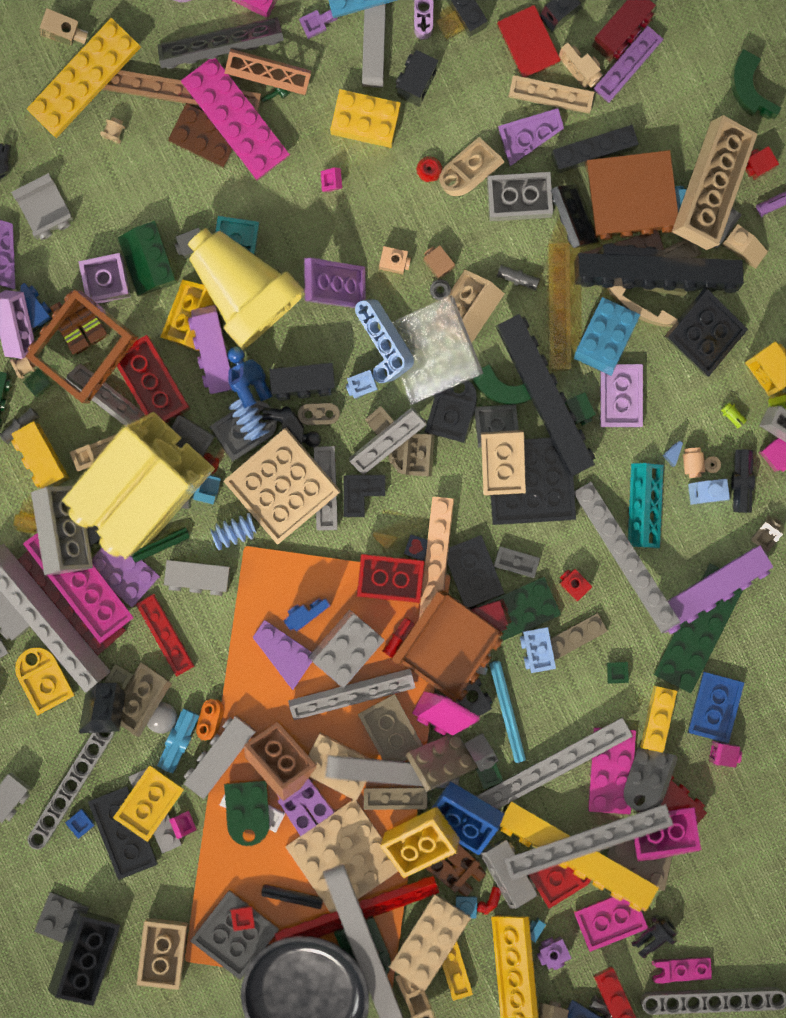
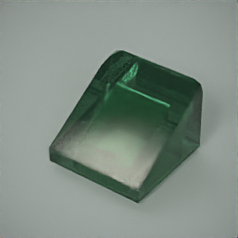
M39 368L23 382L37 398L53 384Z

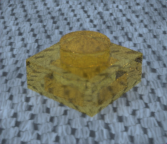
M455 11L436 22L446 41L465 31Z

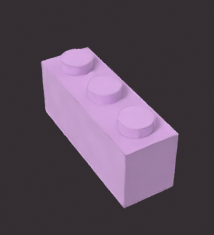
M5 290L0 293V338L6 357L25 358L29 352L27 350L28 347L34 342L23 292Z

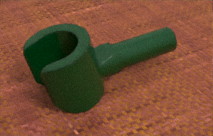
M276 88L275 91L262 97L261 100L265 102L276 97L278 94L284 99L291 91Z

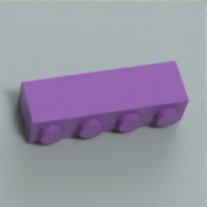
M212 305L193 309L188 321L190 330H195L196 337H193L195 350L199 349L201 356H198V363L200 369L204 368L205 375L202 376L204 387L209 388L210 394L232 390L228 383V370L231 367L217 307Z

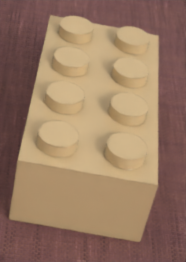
M435 894L389 968L425 991L472 917Z

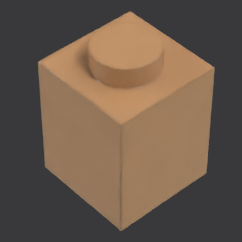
M440 245L437 248L432 246L424 253L423 261L437 279H441L455 268V264Z

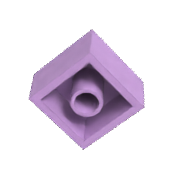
M120 253L79 261L85 294L97 304L131 297L124 261Z

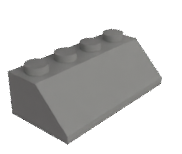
M74 486L45 487L31 492L44 575L64 574L93 568L87 528L78 525L72 520L68 513L70 507L63 501Z

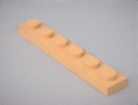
M432 497L419 618L436 593L444 590L454 507V499Z

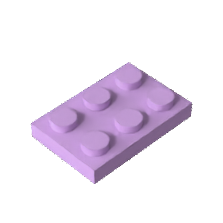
M617 364L612 376L600 371V427H643V364Z

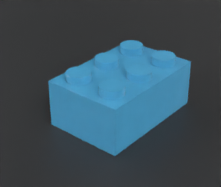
M602 297L575 352L574 359L612 376L638 323L640 314Z

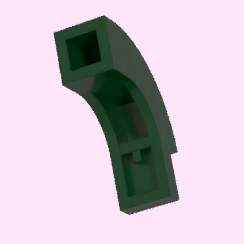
M743 49L734 64L731 74L733 95L739 106L750 116H753L758 110L760 111L759 114L764 118L775 119L782 108L760 96L753 84V75L761 58Z
M490 364L470 375L477 389L493 402L503 405H519L531 400L524 384L520 386L503 384L495 376Z

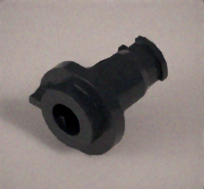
M657 914L653 916L652 922L654 925L642 933L639 939L632 941V945L639 948L653 936L656 938L638 952L643 959L647 958L650 952L657 950L665 942H669L671 945L677 942L676 935L678 931L668 916L660 917Z

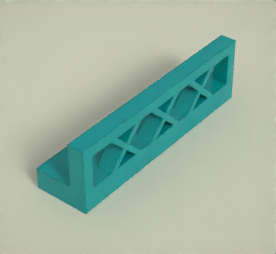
M631 463L628 541L632 547L660 548L664 465ZM652 469H656V478L654 480L652 478ZM652 491H654V493H655V499H654V500L651 499V492H652ZM651 512L654 513V520H653V521L650 520V513H651ZM651 532L653 534V543H649V534Z

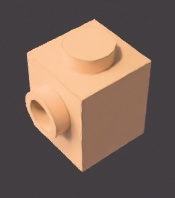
M383 246L379 269L403 275L404 270H409L411 258L407 257L408 251Z

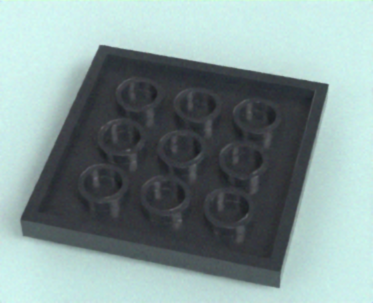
M524 439L526 493L490 495L492 525L576 520L573 476L569 475L552 439Z

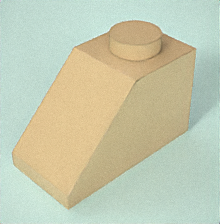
M739 224L733 228L722 244L755 269L768 253L759 240Z

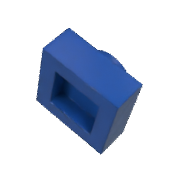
M83 809L65 822L78 839L95 826V823Z

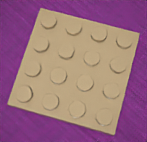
M287 428L282 430L223 481L277 545L341 492Z
M351 800L311 830L285 846L319 897L323 899V903L330 913L337 911L323 871L344 864L357 900L398 872V869L380 846L383 838L355 800Z

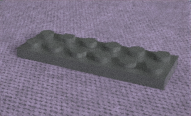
M275 17L158 44L157 47L161 68L171 69L183 63H196L200 59H215L219 55L229 54L230 49L237 51L244 49L254 50L261 45H276L284 39L279 18Z

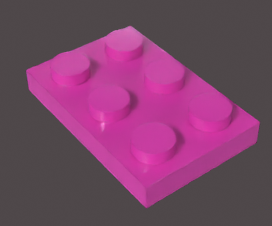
M612 896L573 911L589 952L648 929L642 912L629 907L630 902L624 899L619 901Z

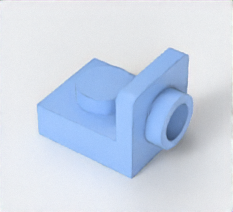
M371 370L347 378V391L350 396L353 395L356 399L378 390Z

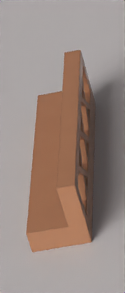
M230 49L224 72L225 74L303 95L306 94L311 76V70Z

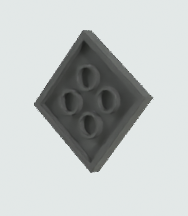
M229 890L190 942L241 980L252 960L265 949L279 928L253 908L255 928L234 931L231 909L250 905Z

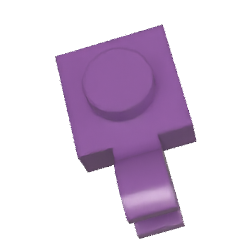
M316 10L299 18L308 39L326 31L327 29L324 24L337 20V18H333L331 10L322 15Z

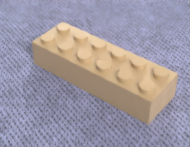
M724 115L711 121L672 230L673 233L706 250L719 245L757 133Z

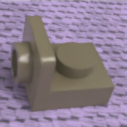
M767 515L764 523L753 535L751 541L761 546L766 552H769L783 535L784 526L782 522L775 517L771 518Z

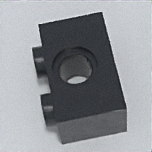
M479 678L473 685L469 684L465 689L466 691H477L478 698L473 702L468 701L466 696L461 702L458 700L462 708L478 717L492 709L490 704L493 703L488 693L483 694L479 688L482 685Z

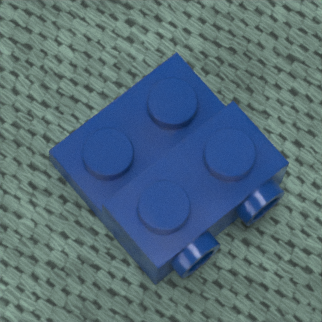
M319 598L310 605V611L305 605L300 607L297 604L288 611L289 616L283 621L290 630L295 629L297 632L331 606L327 599L322 601Z

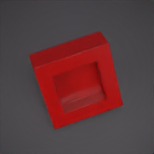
M252 906L231 909L234 931L255 928Z

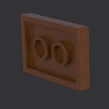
M186 103L168 142L225 168L233 149L203 111Z

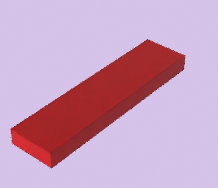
M155 594L136 603L138 610L176 677L195 667Z

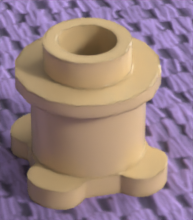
M114 117L111 120L106 119L107 125L104 132H100L101 137L120 144L121 140L119 137L122 130L126 128L122 125L123 121Z
M26 357L10 360L18 378H24L23 375L30 371L35 372L34 367L36 365Z

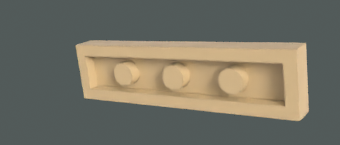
M513 75L509 92L510 98L590 114L594 96L592 91Z

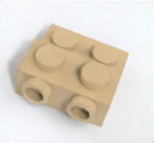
M566 43L561 47L559 53L561 62L584 89L588 86L592 88L602 77L599 61L594 56L590 57L588 53L580 58L579 50L574 45L571 47L569 43Z

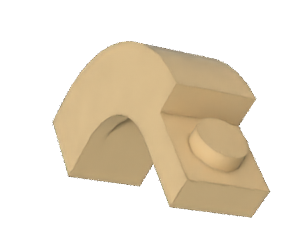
M396 976L395 979L407 1003L411 1018H436L426 991L403 976Z

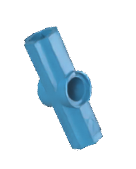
M183 708L175 727L172 728L166 740V747L157 764L159 768L174 773L182 753H185L190 743L191 734L200 715Z

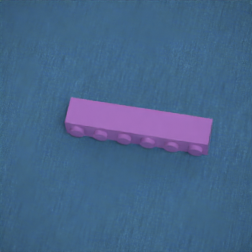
M754 547L669 599L667 602L680 623L664 633L668 631L670 634L676 632L681 628V623L694 621L699 617V612L712 610L717 606L715 604L721 599L726 601L735 595L733 593L739 588L744 590L751 586L753 579L757 577L762 579L769 575V570L773 568V565L762 547Z

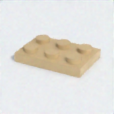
M523 430L481 432L483 494L526 493Z

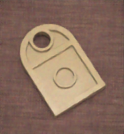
M478 137L443 168L439 178L440 185L451 196L464 195L473 190L501 166L504 160ZM452 181H456L453 185L449 186Z

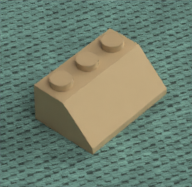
M464 270L452 288L450 295L444 300L431 322L458 340L471 345L505 293L491 281L468 270Z

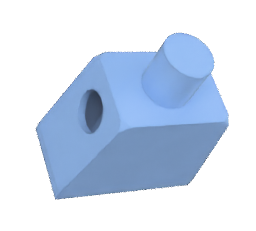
M728 479L688 484L690 505L730 500Z

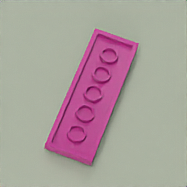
M216 58L209 59L182 79L181 83L258 181L287 159L290 154L231 77L224 73L225 70Z
M36 533L24 542L23 545L43 569L38 533ZM94 565L92 569L47 575L100 644L134 619Z

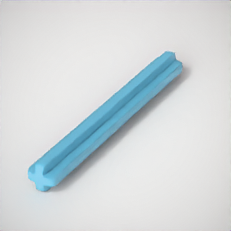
M494 661L489 665L514 761L516 763L523 762L526 758L501 662Z

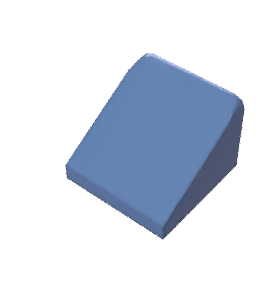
M681 441L675 443L663 454V457L672 467L676 466L683 445Z

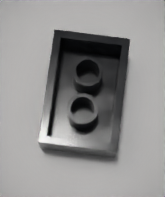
M333 363L269 369L271 392L274 398L277 397L278 401L290 400V396L298 395L299 399L311 398V394L319 393V397L331 396L332 392H336Z

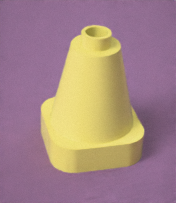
M205 228L188 243V246L194 251L189 260L224 319L226 333L242 350L255 342L305 295L304 289L287 271L283 274L279 273L222 231H218L213 235Z

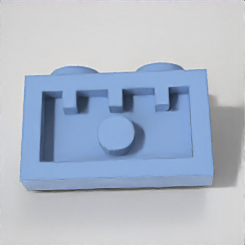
M548 627L524 631V636H520L522 649L526 648L528 656L524 657L526 669H530L531 673L556 669Z

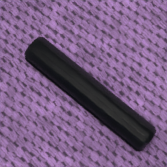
M266 884L262 887L261 895L264 897L315 909L322 908L323 899L318 896Z

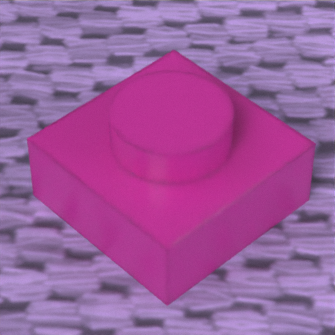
M334 167L320 171L322 192L342 189L341 168Z
M189 811L169 819L177 839L197 830Z

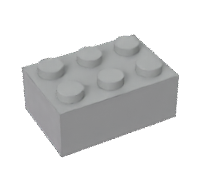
M550 172L493 175L487 177L489 222L552 217L553 203Z
M349 609L310 654L309 658L344 688L385 640Z

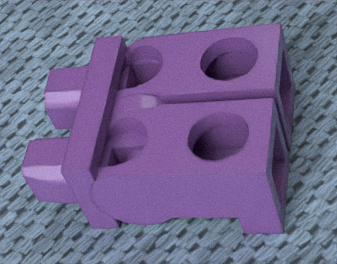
M311 778L289 798L282 801L279 797L278 800L300 836L335 812Z

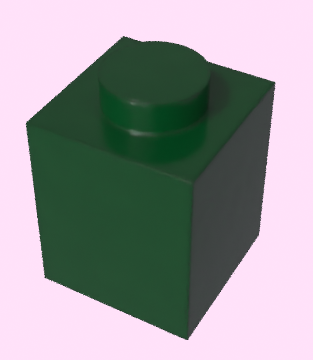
M585 392L567 400L565 404L568 411L571 410L576 417L577 422H575V425L578 423L581 426L592 422L591 417L596 415Z

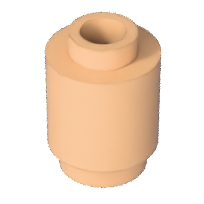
M701 447L684 449L683 463L685 475H689V478L702 477L701 473L706 471L704 453L701 452Z

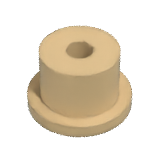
M711 456L705 460L706 471L716 473L720 470L721 462L717 457Z

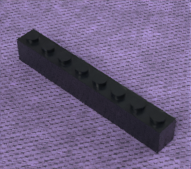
M578 253L574 260L575 285L591 287L593 285H599L604 288L622 286L625 289L643 287L646 290L663 288L667 291L675 290L676 288L684 289L685 291L703 290L705 288L710 292L717 290L735 293L744 284L742 260Z
M518 314L496 325L495 328L569 475L574 476L594 466L593 460L596 459L591 448L587 449L584 443L586 440L585 435L581 429H577L575 422H577L576 417L571 410L568 411L565 405L567 399L563 392L559 393L556 387L558 384L557 379L553 373H549L546 367L549 365L544 354L540 355L537 349L539 343L534 335H530L528 331L530 326L525 316L521 317Z

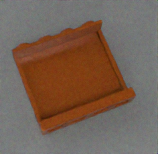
M670 150L586 161L585 167L586 172H588L595 227L594 238L600 237V240H609L615 235L627 238L632 237L633 233L640 232L641 235H651L656 230H662V233L672 232L678 216Z
M440 590L425 609L392 658V661L398 665L402 663L411 669V671L452 699V702L456 703L458 700L461 702L468 693L465 690L469 684L473 685L480 674L477 672L480 667L485 668L491 660L489 656L493 649L496 651L502 644L503 640L501 637L504 633L447 592Z

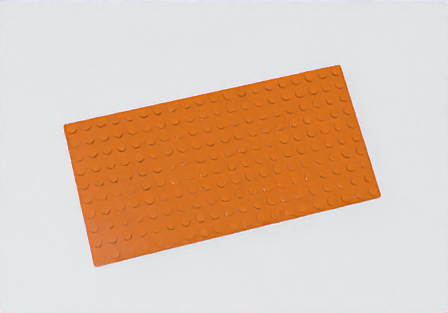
M246 546L243 550L222 696L224 713L218 735L221 736L225 729L222 726L228 718L234 719L237 715L256 730L250 740L278 722L307 756L321 732L371 759L382 760L358 714L391 695L294 720L289 707V700L341 686L312 662L292 690L253 639V636L263 621L266 620L313 652L350 609L385 641L347 684L349 685L409 669L402 663L398 665L393 662L392 658L382 652V650L392 638L391 634L396 632L405 618H408L414 624L417 623L419 620L420 603L357 597L360 562ZM446 574L444 591L448 593L450 576ZM321 598L322 601L324 599L329 601L331 606L297 632L295 629L290 630L283 621L289 616L288 611L297 604L300 607L305 605L310 611V605L317 599ZM411 671L415 688L395 693L424 746L428 741L430 724L426 726L418 722V717L412 714L423 692L434 694L435 687ZM244 748L208 793L185 953L186 962L223 967L190 942V940L229 890L279 928L278 932L285 928L300 925L304 921L314 920L323 914H330L324 903L321 909H315L261 895L262 887L266 884L319 897L285 847L300 835L278 802L279 797L268 783V805L285 813L277 832L269 830L264 840L253 846L240 845L230 837L227 829L226 808L220 805L225 794L224 784L265 781L245 758ZM311 778L334 811H337L353 800ZM366 781L356 801L383 838L385 832L417 817L418 809L364 810V788L421 786ZM247 829L244 831L243 837L247 841H252L255 838V833L253 830ZM399 871L359 898L358 902L377 897L383 892H390L400 888L402 885H406L408 883V876L403 878ZM404 906L374 917L389 951L391 964L398 954ZM334 932L319 937L339 946ZM275 936L272 938V940L268 943L267 946L276 942ZM390 968L387 976L393 988L395 971Z

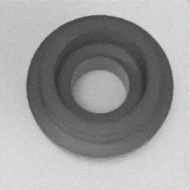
M438 279L431 284L430 293L433 298L444 300L450 295L451 287L446 280ZM438 286H443L444 291L440 293L436 290V288Z

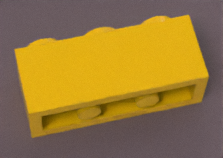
M653 686L640 747L664 752L677 695L676 690Z

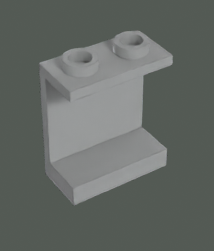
M49 173L11 192L33 231L32 234L36 239H47L52 236L51 232L57 229L60 231L71 226L70 223L74 221Z

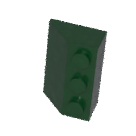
M155 221L135 227L118 237L137 296L177 284L158 225Z

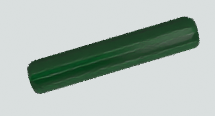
M183 527L146 544L133 553L131 557L134 562L141 561L189 539L190 534L187 528Z

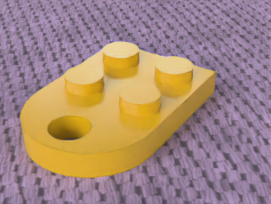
M36 647L24 651L19 656L15 667L16 676L37 716L75 696L57 659L49 650ZM30 653H34L38 658L35 665L27 663L26 659Z

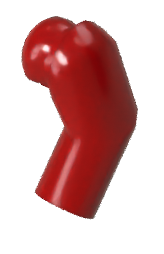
M492 887L489 900L486 903L480 901L477 905V911L483 915H488L499 903L500 889Z

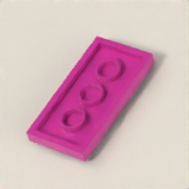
M593 727V733L601 728ZM630 730L633 737L591 759L589 812L631 814V807L625 802L623 793L634 761L636 730Z

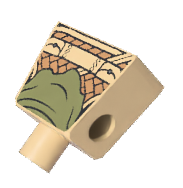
M46 8L40 25L39 35L71 46L73 40L85 44L89 32L77 28V20ZM67 28L70 31L66 33L62 29Z

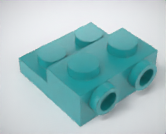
M218 216L215 233L222 231L252 254H256L259 222Z

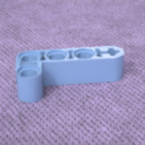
M362 300L356 304V315L384 358L374 368L373 377L378 383L394 381L413 366V355L378 300ZM389 340L391 341V344H392L391 348L389 347V343H388Z

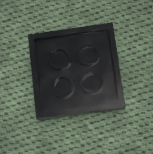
M704 288L664 337L705 376L709 377L746 333L748 328L708 289Z

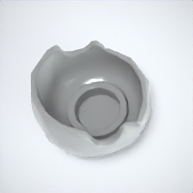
M161 701L147 724L148 728L153 732L161 734L171 731L177 723L176 710L172 705Z

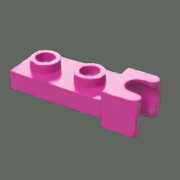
M710 957L655 959L651 962L655 967L662 968V972L659 975L652 977L655 983L712 979Z

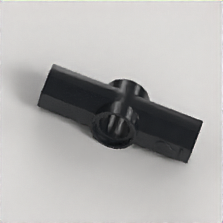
M749 449L734 450V472H732L731 488L733 490V512L752 513V491H754L755 474L753 472L754 454L753 450Z

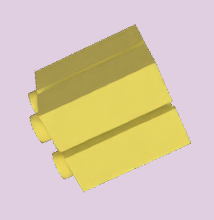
M154 412L125 426L63 499L70 507L68 513L74 522L85 528L94 525L100 528L97 533L102 537L100 539L101 546L115 557L122 555L126 559L154 540L215 470L188 443L179 448L176 444L181 437Z

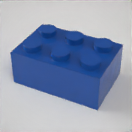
M451 781L431 808L437 807L460 838L459 844L477 855L481 854L497 832L504 817L503 812Z

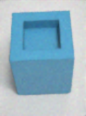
M209 475L195 491L193 500L214 504L217 499L221 478Z

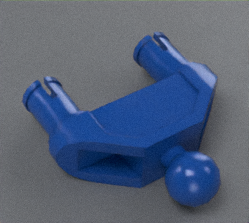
M232 347L227 355L228 359L235 363L236 366L228 370V383L232 391L237 392L244 406L243 408L245 409L256 403L249 390V384L251 386L254 385L261 402L272 397L273 395L265 381L266 374L263 368L253 359L244 362L243 350L239 347Z

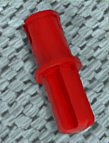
M405 618L396 632L391 634L392 638L382 652L393 658L415 626L414 622Z

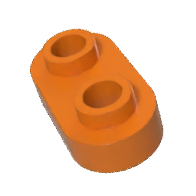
M217 699L206 700L202 705L196 727L197 736L201 740H212L218 734L224 706Z

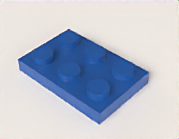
M703 672L687 732L729 743L744 682Z

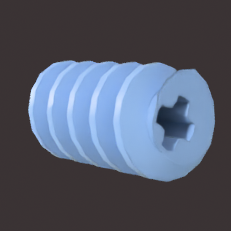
M240 399L229 406V410H236L232 416L234 418L240 417L236 424L244 425L240 429L241 433L247 432L244 440L253 441L270 432V430H262L266 422H258L263 417L262 415H255L259 410L258 407L251 408L249 406L244 409Z
M247 513V520H244L240 515L238 523L232 518L231 525L223 521V528H220L218 524H215V531L210 528L218 550H222V543L228 548L230 547V540L237 545L238 538L242 542H246V535L250 539H254V532L256 533L250 513Z

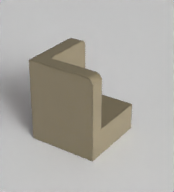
M381 406L365 419V422L376 435L394 422Z

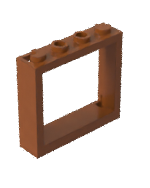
M74 290L66 295L64 299L66 302L63 306L53 313V319L49 325L47 324L41 329V336L38 340L30 344L27 349L29 352L25 357L81 403H90L138 339V336L84 292ZM78 301L122 336L82 391L38 357Z

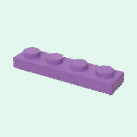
M647 26L593 90L610 103L660 45L663 38Z

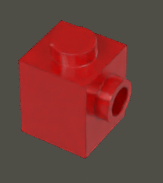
M769 146L761 151L757 148L751 152L745 171L749 177L752 176L756 180L775 169L779 162Z
M568 569L559 577L562 580L559 584L577 602L592 588L576 569L572 571Z

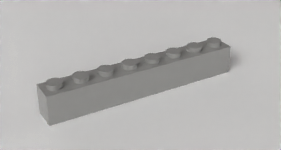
M5 544L0 545V591L85 693L104 679L110 673V670Z

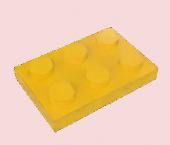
M149 765L113 818L148 842L184 791V788Z

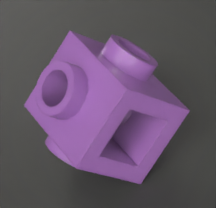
M561 936L556 939L550 937L542 941V945L538 947L540 953L537 956L542 966L546 964L548 969H559L565 965V961L571 959Z

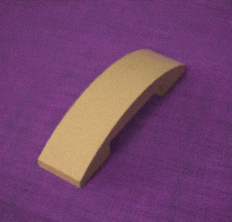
M622 286L607 288L610 295L619 305L640 314V320L665 327H672L678 320L663 310L656 316L622 296L626 290Z
M118 434L69 452L77 472L90 468Z

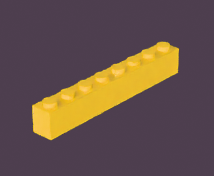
M513 802L508 806L500 824L501 832L510 837L512 834L520 838L518 841L527 847L532 845L535 848H539L571 837ZM599 852L559 864L564 869L568 866L575 870L573 874L583 880L586 877L592 880V885L602 891L606 888L611 891L610 895L619 901L624 899L630 902L629 907L638 912L641 909L643 911L648 909L659 887Z

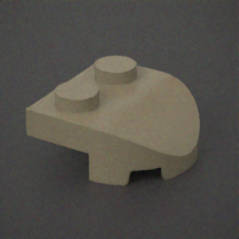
M414 434L388 455L389 461L397 472L411 476L432 477L435 435Z

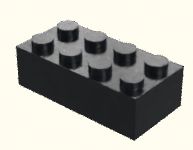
M74 909L48 991L58 999L94 1006L121 925L113 918Z

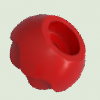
M432 156L422 158L416 167L418 176L424 182L438 180L442 171L440 161Z

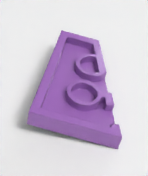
M558 108L498 126L509 167L564 129Z
M0 220V286L16 290L13 224Z
M264 620L253 636V639L293 690L312 663L309 658L312 652Z

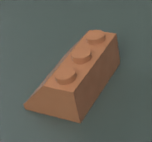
M278 722L244 744L245 758L282 801L300 790L317 768L315 763Z

